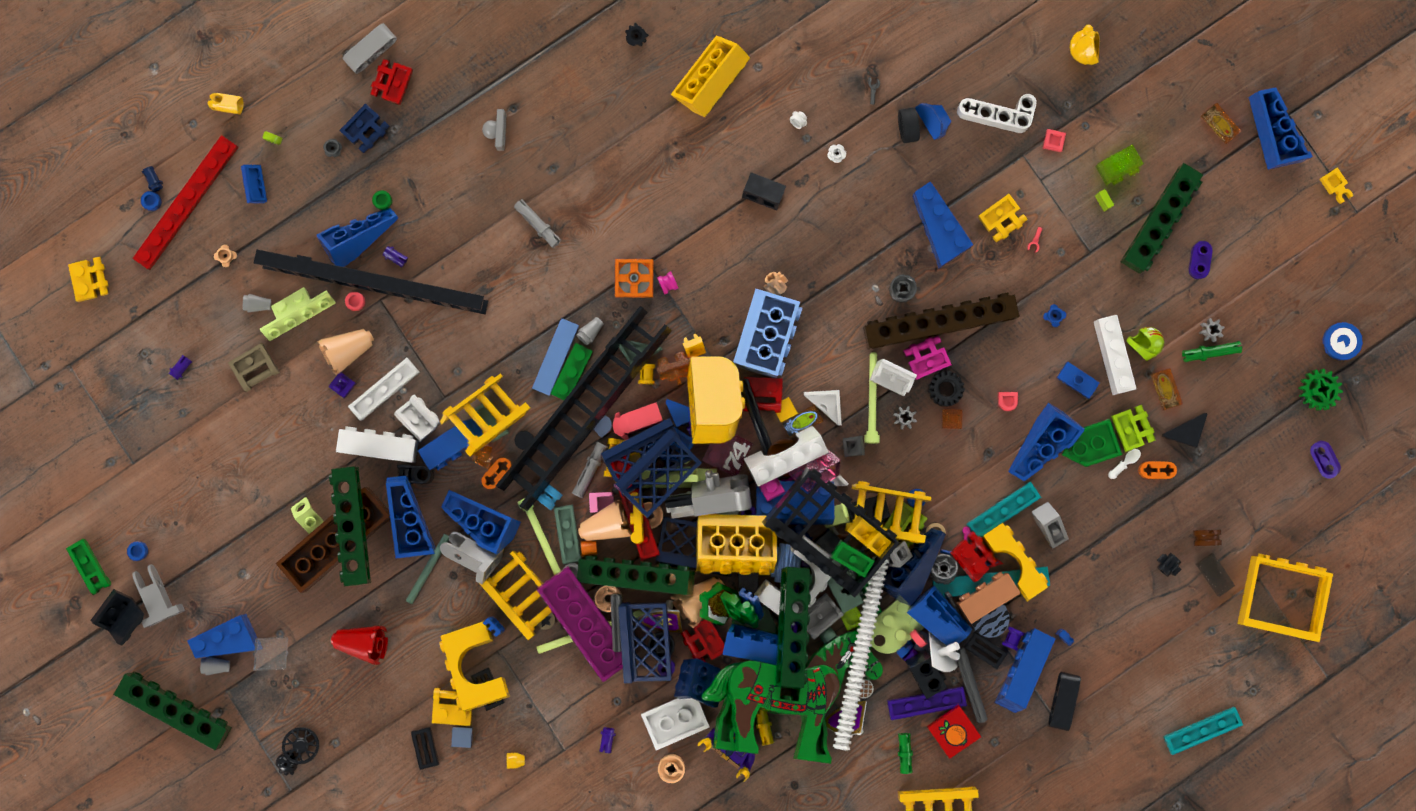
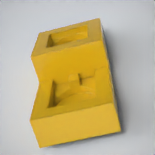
M861 516L847 530L878 557L891 544L889 539Z

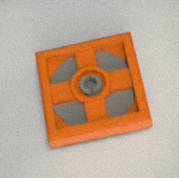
M615 259V298H653L654 260Z

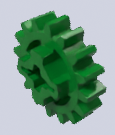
M1317 369L1312 370V374H1305L1307 379L1300 380L1304 385L1298 387V389L1303 390L1299 397H1305L1303 403H1310V409L1316 406V411L1322 410V407L1324 410H1328L1329 406H1336L1335 401L1341 400L1338 394L1343 393V391L1338 389V387L1342 383L1336 382L1339 377H1332V371L1326 373L1325 369H1320L1319 372Z

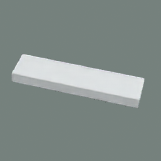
M405 358L348 407L360 421L364 420L420 373L409 358Z

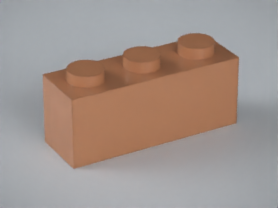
M999 572L991 577V582L987 584L983 582L975 587V592L971 594L967 592L959 597L960 601L956 604L968 623H974L1020 594L1008 573L1002 574V572Z

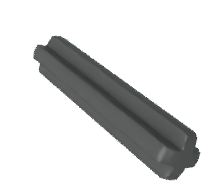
M621 594L611 595L614 652H622L618 606L622 604Z

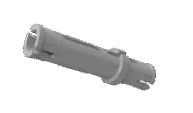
M523 199L514 205V208L538 232V236L543 237L552 248H555L561 242V239L550 229L551 226L543 222Z
M597 441L590 457L588 456L586 459L588 461L572 494L583 498L598 466L602 464L601 453L606 451L608 446Z

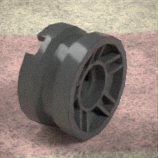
M904 274L895 277L889 286L891 297L901 303L911 300L917 292L914 278ZM900 286H906V291L900 292Z
M947 554L938 555L930 572L931 578L938 584L943 583L945 585L953 582L958 570L957 561L954 557ZM940 568H941V569L947 568V571H946V572H943V571L940 570Z

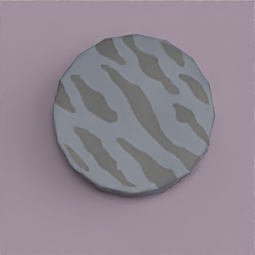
M1001 605L971 625L982 636L988 638L997 637L1008 628L1010 621L1009 612L1005 605Z

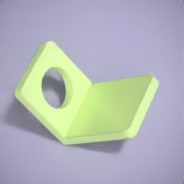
M306 497L291 508L295 520L309 534L324 522L312 509ZM305 505L301 511L297 512L300 506Z
M841 503L834 506L833 525H825V527L830 528L851 522L848 509L844 504Z

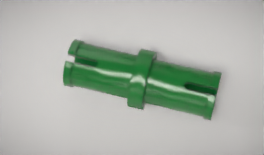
M899 733L898 756L900 757V773L910 774L913 773L911 734Z

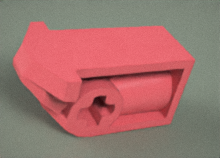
M656 402L620 415V412L616 413L612 427L615 434L624 440H628L629 434L663 422Z

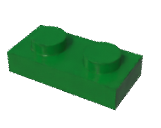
M841 540L830 556L864 578L875 562L872 558Z

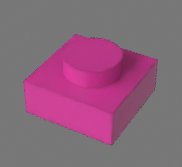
M778 478L759 486L767 502L785 493Z

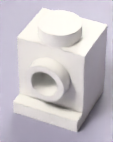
M693 505L666 508L667 513H671L672 519L694 515Z

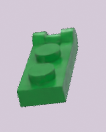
M81 539L66 548L92 595L100 592V589L103 587L111 586L110 579L105 575L86 539ZM97 576L99 581L94 583L93 578Z

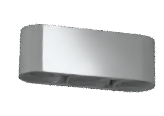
M384 23L380 24L344 55L343 60L355 74H358L396 42L397 37Z

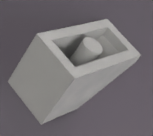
M1049 502L1032 511L1036 524L1052 549L1069 539L1060 515Z

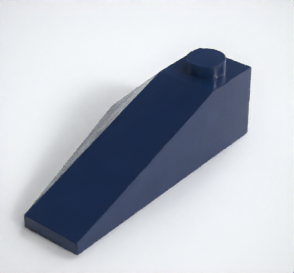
M931 528L924 534L926 535L925 543H914V548L910 551L913 557L903 566H888V569L885 570L887 575H884V587H882L885 592L899 602L912 606L923 591L946 536L942 531Z

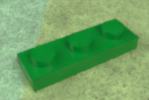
M575 343L550 393L551 395L563 401L578 384L593 353L592 350Z

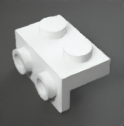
M412 395L410 400L394 413L419 442L437 429L440 423L438 416L426 407L425 402L421 398H417L415 395Z

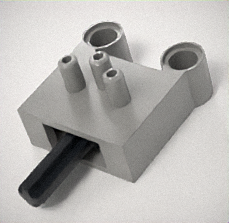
M712 470L705 472L706 479L704 481L691 482L692 493L669 496L665 500L666 508L693 505L694 516L744 511L752 507L747 475L741 474L719 478V474L713 473Z

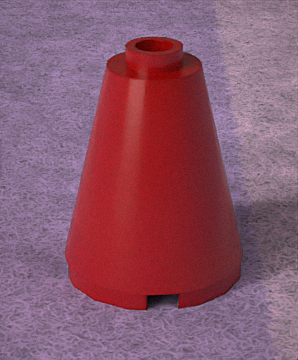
M370 626L337 630L331 637V644L336 650L370 664L379 665V659H384L387 651L388 637L384 635L387 629L384 626Z

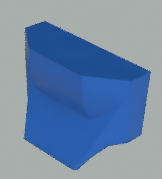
M921 103L915 107L934 140L946 135V130L951 120L942 105Z

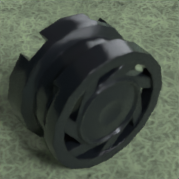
M657 632L654 635L661 639L664 636V632ZM669 634L670 654L672 655L675 648V641L673 637ZM652 637L649 639L648 647L650 649H652L657 644V642ZM658 645L653 650L661 659L665 655V649L661 645Z

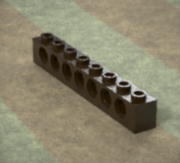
M1009 292L997 295L998 298L991 299L990 296L983 297L976 303L968 300L961 302V306L953 307V304L942 306V310L937 311L934 308L925 309L923 314L918 315L915 312L904 314L905 317L897 319V316L885 318L886 321L878 322V320L868 321L867 325L863 327L867 349L870 350L1017 319L1020 315L1015 294L1009 295ZM993 304H998L1001 307L999 314L993 312ZM974 308L982 310V317L974 315ZM956 312H961L964 315L963 321L955 319ZM937 316L945 318L944 325H939L936 322ZM920 319L924 320L927 324L926 329H920L917 321ZM899 324H906L908 332H900L898 329ZM886 327L889 330V336L883 337L880 334V328Z

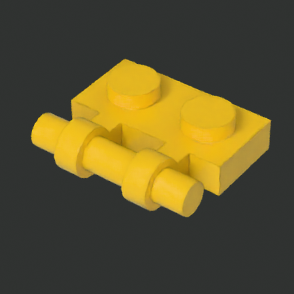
M1007 194L978 216L988 232L994 228L997 230L998 233L992 236L995 242L1006 239L1009 233L1015 229L1018 230L1027 221V217L1024 214L1020 217L1016 216L1015 213L1020 210V207L1010 194ZM1009 218L1011 223L1004 228L1001 223Z
M101 257L93 258L94 265L91 267L88 260L68 264L77 302L97 298L96 290H100L101 296L108 295L107 287L109 285L108 281L105 280V266L101 262ZM93 273H96L98 282L96 283L93 280Z

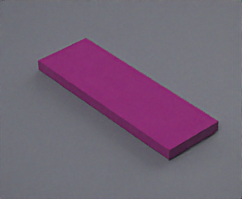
M569 566L536 588L602 682L623 669L622 652L613 651L612 627Z

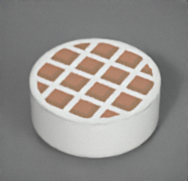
M863 678L864 683L861 685L863 689L860 690L862 695H859V697L868 698L872 695L874 688L869 680Z

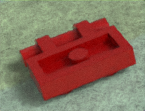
M383 59L381 65H378L376 70L378 72L376 79L372 81L370 95L377 97L379 91H383L382 99L401 105L413 69L395 62L392 69L388 68L390 61ZM385 75H389L386 85L382 84Z
M972 531L968 534L971 542L968 543L966 539L962 540L950 554L972 581L977 582L989 570L985 562L988 560L991 565H994L997 559L993 556V551L984 545V540ZM976 547L982 553L981 556H979L974 550Z
M705 619L700 621L693 628L695 631L693 635H690L687 629L681 632L684 639L683 643L689 647L693 654V659L698 658L706 662L703 658L706 654L709 655L711 660L722 655L725 644L712 622ZM697 639L701 641L704 647L700 651L694 642Z

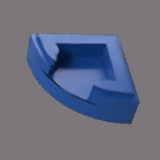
M1059 629L1055 633L1069 647L1074 643V639L1064 629Z
M911 640L907 641L903 647L896 651L897 655L903 658L914 646Z

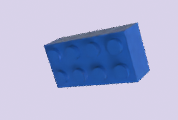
M795 481L779 482L786 493ZM805 481L800 489L809 494L817 483L815 481ZM756 484V515L767 516L785 493L767 502L759 486ZM820 486L812 498L822 506L831 494ZM797 491L788 503L796 509L805 497ZM834 499L813 525H833L835 519ZM808 501L800 513L811 520L819 508ZM785 506L777 515V518L785 523L793 511ZM796 515L789 525H807L808 523Z

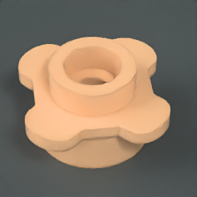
M225 244L214 254V259L220 261L223 267H229L230 262L237 258V253L231 251L229 246Z

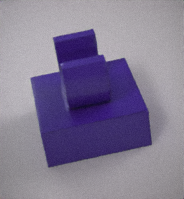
M340 372L328 387L341 397L346 398L357 383Z

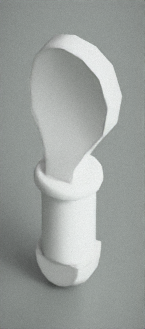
M1133 449L1129 451L1124 462L1120 461L1112 471L1110 470L1108 477L1110 479L1117 478L1124 469H1127L1128 464L1137 462L1141 456L1140 450Z

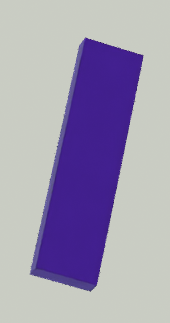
M963 686L942 690L926 699L924 694L887 700L890 720L949 710L958 704L960 707L967 706Z

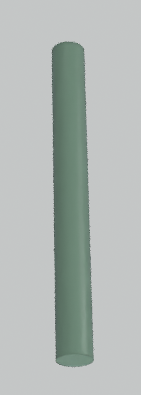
M444 533L435 549V554L431 555L408 595L406 602L413 604L442 554L440 551L441 544L449 541L447 534Z

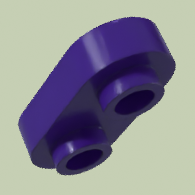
M1206 241L1194 244L1191 250L1189 274L1194 279H1203L1210 271L1213 250L1212 246ZM1201 247L1205 248V254L1200 251ZM1198 266L1203 268L1202 272L1198 271Z
M1318 441L1313 444L1310 453L1321 475L1329 479L1337 476L1341 471V466L1330 444L1326 441ZM1320 447L1324 448L1325 452H1322ZM1329 465H1332L1334 470L1330 469Z

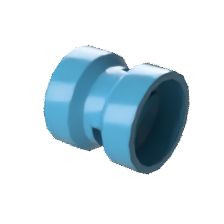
M549 484L537 500L552 510L555 502L560 500L563 495Z

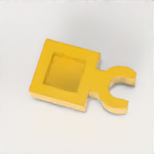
M1338 167L1319 179L1330 195L1334 192L1336 193L1338 203L1345 202L1342 194H1345L1348 199L1353 196L1349 189H1345L1344 186L1348 182Z

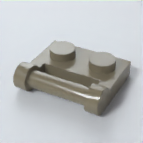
M262 343L228 362L245 392L252 390L251 387L268 377L276 376L280 373ZM267 364L269 369L248 381L245 379L246 375Z

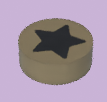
M553 612L537 626L543 630L553 627L556 621Z

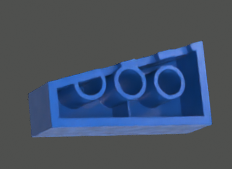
M1276 87L1258 91L1249 97L1268 170L1301 163L1313 157L1311 152L1307 151L1303 137L1299 136L1294 120L1290 119L1287 107Z
M931 181L914 192L912 197L922 220L926 236L929 239L938 269L970 249L973 243Z
M408 477L387 478L386 489L395 558L435 554L434 542Z
M732 623L727 632L722 655L776 665L778 635ZM791 643V651L795 653L797 647L794 643ZM791 662L790 670H796L795 664Z
M1036 628L1025 633L1022 639L1024 643L1021 649H1018L1015 661L1009 669L994 703L1014 713L1026 709L1055 638Z

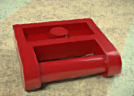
M744 377V379L749 380L754 397L776 398L775 403L757 402L759 410L781 413L783 378ZM745 404V408L743 409V411L748 412L747 406Z

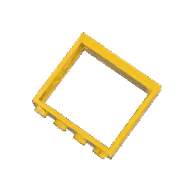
M1258 553V557L1251 556L1237 624L1320 642L1333 573H1328L1326 568L1315 566V569H1310L1308 564L1296 562V565L1289 564V560L1277 558V561L1270 560L1269 555ZM1260 564L1320 577L1309 632L1249 618Z

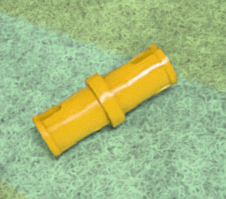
M759 709L756 714L758 722L756 726L760 731L762 746L773 744L774 741L770 727L772 722L769 721L768 713Z

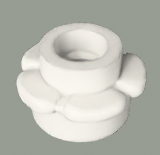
M794 111L792 113L790 122L794 127L801 129L807 125V117L803 112Z
M842 145L830 146L828 152L830 160L839 163L842 159H845L846 151H844Z

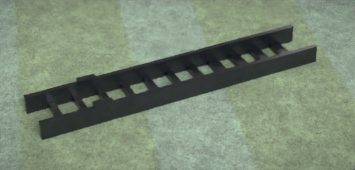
M256 249L253 262L254 264L262 265V269L484 315H486L489 302L484 300V296L316 262L312 261L311 257L302 255L292 257Z
M639 306L619 333L610 340L603 353L497 483L496 486L505 491L511 482L515 480L529 492L519 505L524 510L528 511L672 332L664 324L655 337H652L639 327L638 324L648 313L643 307ZM634 329L651 341L643 352H640L626 341ZM622 344L636 354L629 367L614 356ZM610 359L627 371L619 382H616L602 371ZM598 374L615 386L606 398L590 386ZM586 389L603 401L594 413L578 400ZM574 404L591 416L583 427L566 415ZM562 419L578 431L571 442L555 429ZM549 435L565 447L559 457L543 444ZM537 450L553 462L547 472L531 459ZM525 465L541 477L535 486L519 474Z

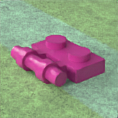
M939 336L928 337L924 342L917 345L914 343L909 345V348L903 350L905 357L913 355L915 360L908 362L912 373L917 375L915 380L952 365L945 348L937 350L935 347L936 344L941 343ZM929 348L931 353L921 357L919 352Z

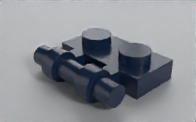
M365 103L339 131L354 145L361 140L363 144L358 149L365 153L374 146L373 143L380 136L383 137L386 134L385 131L390 126L385 121L378 126L376 122L380 119V116ZM372 127L375 131L367 139L364 135Z

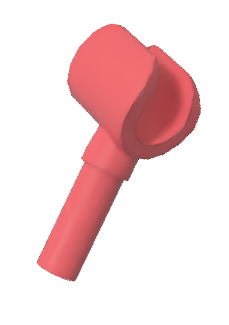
M1038 227L1033 241L1027 245V250L1030 249L1031 244H1035L1036 250L1034 253L1038 252V241L1043 228Z

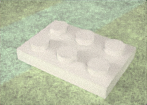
M676 698L641 713L656 750L710 727L700 702L692 698Z

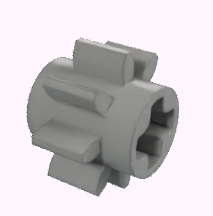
M1209 318L1207 319V324H1200L1203 328L1199 334L1204 335V341L1211 338V341L1215 342L1217 341L1216 336L1220 338L1224 336L1221 331L1225 326L1219 324V319L1213 322ZM1209 327H1213V330H1212V331L1215 332V333H1212V334H1211V333H1210V332H1211V329H1210Z
M910 406L904 411L899 407L900 413L893 414L894 417H897V421L894 424L899 423L901 430L905 425L911 429L910 423L917 422L916 419H913V415L916 412L911 413L909 411ZM906 413L909 420L904 423L900 416Z

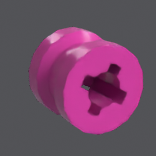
M671 271L664 277H657L664 295L668 294L672 289H679Z

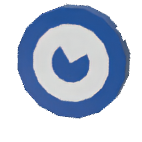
M1346 322L1330 326L1324 332L1322 339L1325 352L1331 358L1339 361L1355 357L1361 351L1363 344L1359 329Z

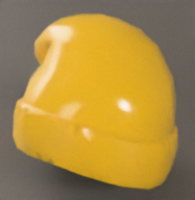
M1085 25L1083 30L1078 31L1072 37L1069 46L1073 59L1084 65L1099 63L1100 36L1097 31H1093L1091 25Z

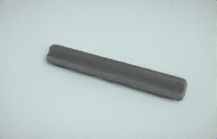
M963 647L956 650L960 654L957 663L976 722L983 723L988 718L966 650Z

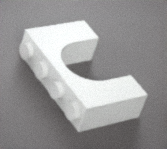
M813 426L796 434L798 442L778 454L765 456L759 451L744 458L757 486L765 484L829 453L818 431Z
M805 535L802 537L827 558L831 556ZM790 547V550L809 564L811 568L812 583L809 586L811 602L808 607H811L815 603V597L819 592H823L826 589L827 582L831 577L822 572L814 563L808 561L799 551ZM835 560L832 561L838 567L841 565L839 562ZM765 579L754 595L759 597L761 603L779 615L780 589ZM794 603L792 609L795 613H798L799 607Z

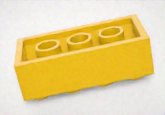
M716 35L671 95L694 113L705 117L718 99L722 97L738 73L745 67L750 57L739 44Z

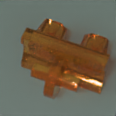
M684 351L674 355L676 362L669 364L667 357L657 360V371L660 380L668 378L669 382L677 380L678 385L682 384L680 379L687 377L686 372H688L690 358H687Z

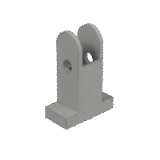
M452 532L449 535L451 544L444 542L440 546V551L445 557L476 572V582L480 584L486 581L501 562L504 551L503 549L498 554H494L480 547L476 541L458 532Z
M152 564L148 565V572L153 584L146 586L138 571L132 574L149 614V617L141 622L144 628L151 627L185 611L183 604L172 606L159 573Z

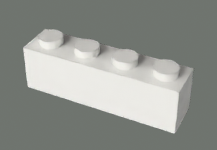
M1113 315L1094 321L1112 395L1136 390L1118 316Z
M345 426V430L339 429L336 452L415 463L419 441L414 440L412 435L402 434V438L395 437V433L383 432V435H378L376 430L364 429V432H357V428Z

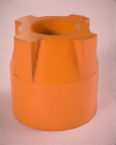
M581 541L582 557L597 554L596 541Z

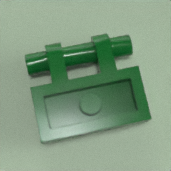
M726 591L722 593L720 598L729 617L743 625L747 623L753 628L759 626V618L752 604L748 601L742 604L741 598L734 593L729 594Z

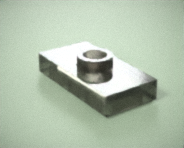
M1213 553L1196 564L1217 596L1220 597L1235 586Z

